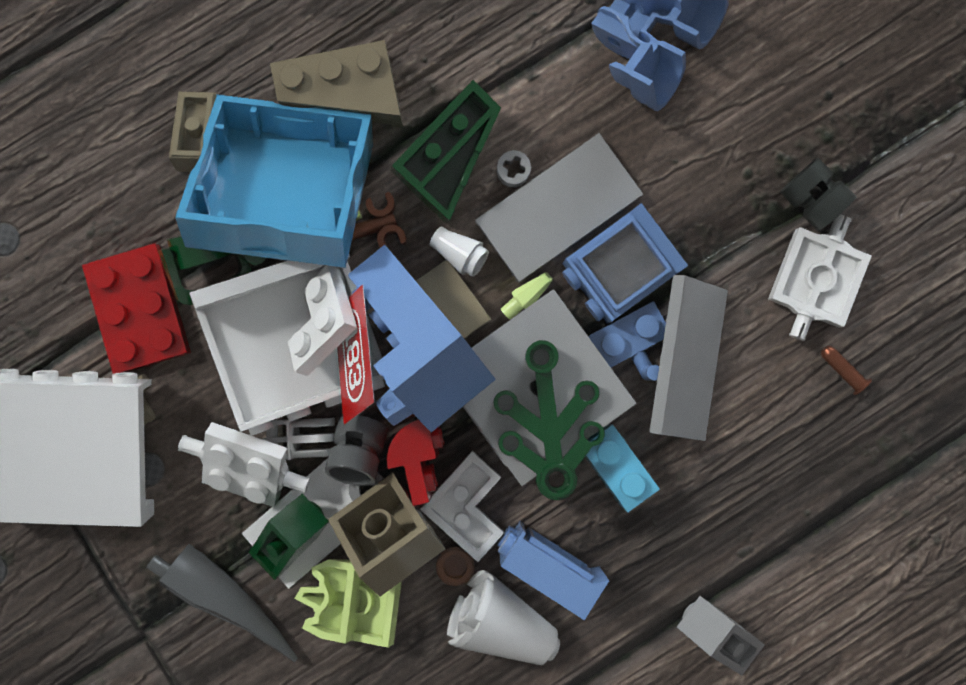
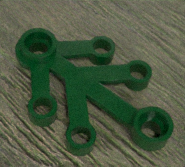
M539 340L527 348L525 362L529 369L535 372L541 420L521 405L516 395L511 391L504 390L497 393L493 404L498 413L509 415L544 443L546 460L523 445L522 437L515 431L504 432L499 438L498 445L502 453L514 456L536 473V484L542 495L551 500H563L569 497L576 488V467L593 446L603 441L605 431L598 422L587 421L583 423L579 429L580 438L563 458L560 440L585 408L598 400L600 392L598 386L592 381L579 382L574 388L573 398L557 417L551 370L557 365L559 355L556 347L551 342ZM542 349L548 353L549 359L545 365L535 363L533 359L535 351ZM584 385L591 386L594 391L593 397L588 401L581 399L579 395V390ZM502 395H509L513 398L514 404L510 410L504 411L499 408L498 399ZM591 425L596 426L599 430V436L594 441H588L584 436L585 429ZM509 435L515 436L519 442L518 447L513 451H508L503 447V440ZM558 471L563 474L564 481L560 486L555 487L549 484V476L551 473Z

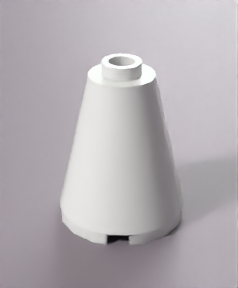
M481 570L474 574L466 584L472 587L468 596L465 598L460 595L453 608L447 628V635L453 639L448 641V643L456 648L536 665H543L547 661L553 660L560 647L557 629L491 573Z

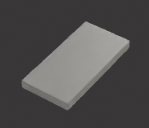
M598 133L475 219V223L517 282L520 283L642 197L643 193L603 137Z
M686 275L673 276L650 433L706 440L728 290Z

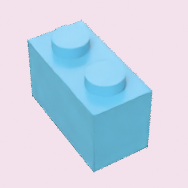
M609 423L603 427L605 431L603 441L593 446L585 458L618 504L628 513L660 489L614 425ZM599 431L591 437H589L587 440H596L599 436Z

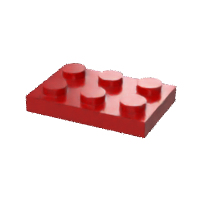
M150 244L82 265L113 374L131 372L191 353L176 298L158 250H161L159 244Z

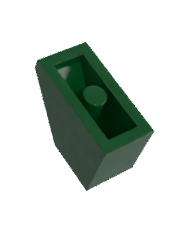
M302 493L267 522L249 554L276 580L318 538L329 521L324 516L322 509L316 503L309 501Z

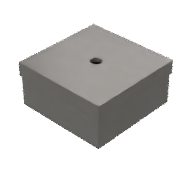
M554 289L472 347L473 351L496 380L465 404L463 408L505 467L507 466L521 486L536 477V473L514 456H508L501 452L498 445L500 436L506 431L517 432L522 437L523 445L546 460L544 443L509 415L498 413L494 408L493 401L496 394L500 391H511L516 395L521 405L541 420L535 372L529 369L525 362L526 350L532 343L539 340L549 341L558 351V363L551 370L557 417L573 398L574 388L579 382L592 381L599 388L598 400L585 408L560 440L562 457L580 438L579 429L583 423L595 421L601 424L602 427H605L636 404ZM540 349L535 351L533 359L536 364L545 365L548 362L549 356L545 350ZM584 385L580 388L579 395L581 399L588 401L593 397L594 391L591 386ZM502 395L498 399V406L501 410L507 411L513 407L514 401L511 396ZM588 426L584 431V436L588 439L599 430L596 426ZM511 435L505 437L503 447L508 451L515 450L518 447V439Z

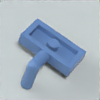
M654 301L588 336L610 367L631 357L644 380H657L659 366L652 365L645 349L664 339L666 322Z

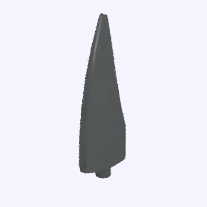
M191 544L186 546L172 565L158 555H155L147 565V569L161 578L159 580L161 586L190 606L246 630L291 661L295 662L297 660L296 654L262 608L233 578L205 554L196 550Z

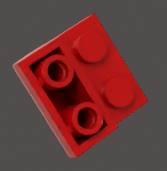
M419 419L404 426L395 435L387 454L388 469L404 466L413 506L430 502L433 491H436L438 481L433 464L427 465L426 461L437 458L440 453L439 448L445 445L441 425L430 432Z

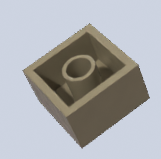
M393 473L328 519L357 575L379 597L445 550V547L419 506H413L409 491Z

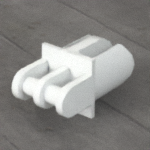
M335 419L271 420L273 428L266 430V437L262 438L275 444L287 442L286 459L288 460L294 458L328 457L331 448L300 449V443L331 442L335 433L300 434L299 427L334 426ZM278 425H286L287 436L278 437Z

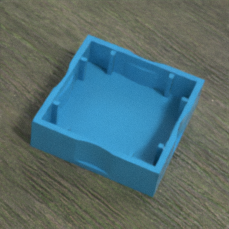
M217 95L203 134L201 155L190 172L175 216L185 247L346 268L373 148L371 114L319 107L298 108L284 106L272 101Z

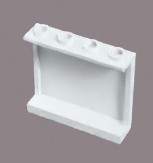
M288 260L190 292L192 303L240 432L248 429L252 436L273 428L271 420L287 415L288 420L293 421L311 414L309 406L323 401L326 408L342 403L337 348L308 376L294 371L287 343L294 333L299 331L310 320L311 315L304 288L326 265ZM347 262L346 268H335L340 269L349 298L357 287L348 276L351 270ZM366 314L374 391L384 387L385 384L383 377L373 366L382 359Z
M0 369V522L141 527L154 515V499H146L143 399V390L152 385V379H138L137 373L131 372L112 374V378H98V372L94 371L72 373V377L59 376L56 370L32 372L33 376L19 375L18 369Z

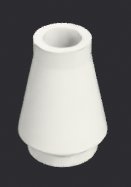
M442 226L436 230L430 241V246L436 249L462 275L467 273L474 277L483 267L489 251L483 248L482 242L451 232Z

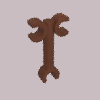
M390 192L385 193L387 206L383 210L375 209L371 198L366 199L367 210L375 218L355 224L352 241L378 233L377 242L381 248L386 245V237L394 233L399 236L402 246L407 244L406 234L397 225L393 213L396 203Z

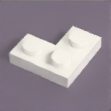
M326 265L304 288L311 318L287 342L294 371L308 376L357 329L340 269Z
M472 451L432 495L430 502L425 503L420 510L479 562L504 534V531L476 506L500 480L501 476Z

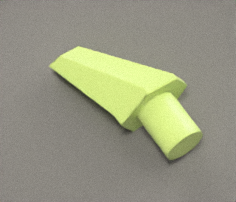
M544 272L511 292L513 298L501 308V311L511 320L521 310L535 303L551 284L553 278L547 272Z

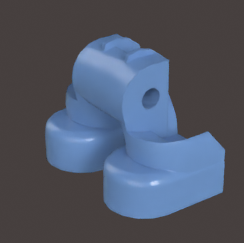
M614 0L610 8L606 6L599 8L597 16L591 23L596 37L611 51L630 59L626 66L616 61L609 64L614 80L630 89L632 97L639 103L654 111L661 110L672 98L681 82L686 68V54L681 49L665 41H658L650 32L656 23L673 26V31L678 39L697 49H702L710 42L719 29L726 14L729 0Z

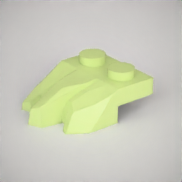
M328 559L311 567L313 576L319 581V586L300 587L294 598L310 606L315 612L314 617L305 620L302 629L321 639L344 644L350 641H357L387 648L394 645L401 582L379 597L359 578L349 559Z

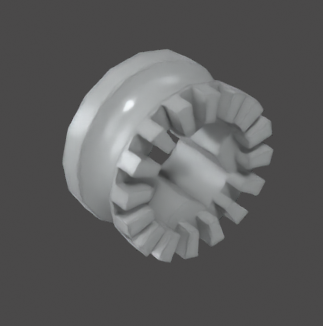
M512 150L504 153L497 164L498 179L502 184L510 188L521 187L527 182L531 171L529 158L521 151ZM513 160L519 161L520 169L525 172L523 174L517 173L514 178L508 177V170L503 167L505 163L511 165Z

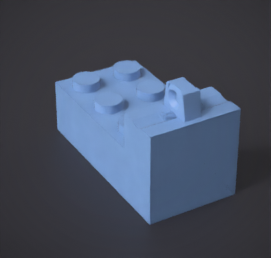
M386 245L382 246L348 274L357 289L363 284L366 311L371 307L374 309L369 314V317L383 333H386L388 330L392 332L386 339L394 349L373 366L390 388L376 402V405L382 415L393 426L414 414L432 432L496 380L462 335Z

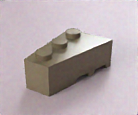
M385 40L270 63L277 101L281 105L298 108L319 107L371 114L372 122L391 124L392 127L404 128Z

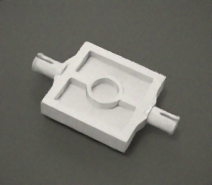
M840 214L834 219L829 234H816L801 227L794 231L768 298L770 301L788 307L794 314H797L789 336L805 341L812 321H823L838 328L844 327L871 255L854 249L843 240L851 222V218H844L845 215Z
M211 422L205 432L204 442L183 435L178 445V451L200 457L203 464L202 483L208 484L219 491H228L246 497L254 503H263L275 507L283 486L305 494L310 483V477L289 471L286 463V447Z

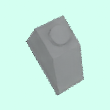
M699 596L696 602L690 604L685 609L682 620L677 626L680 631L709 656L741 676L765 645L702 596Z

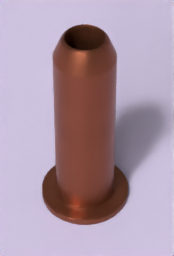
M826 346L821 351L822 358L855 390L853 395L859 394L872 382L871 378L866 380L834 347Z

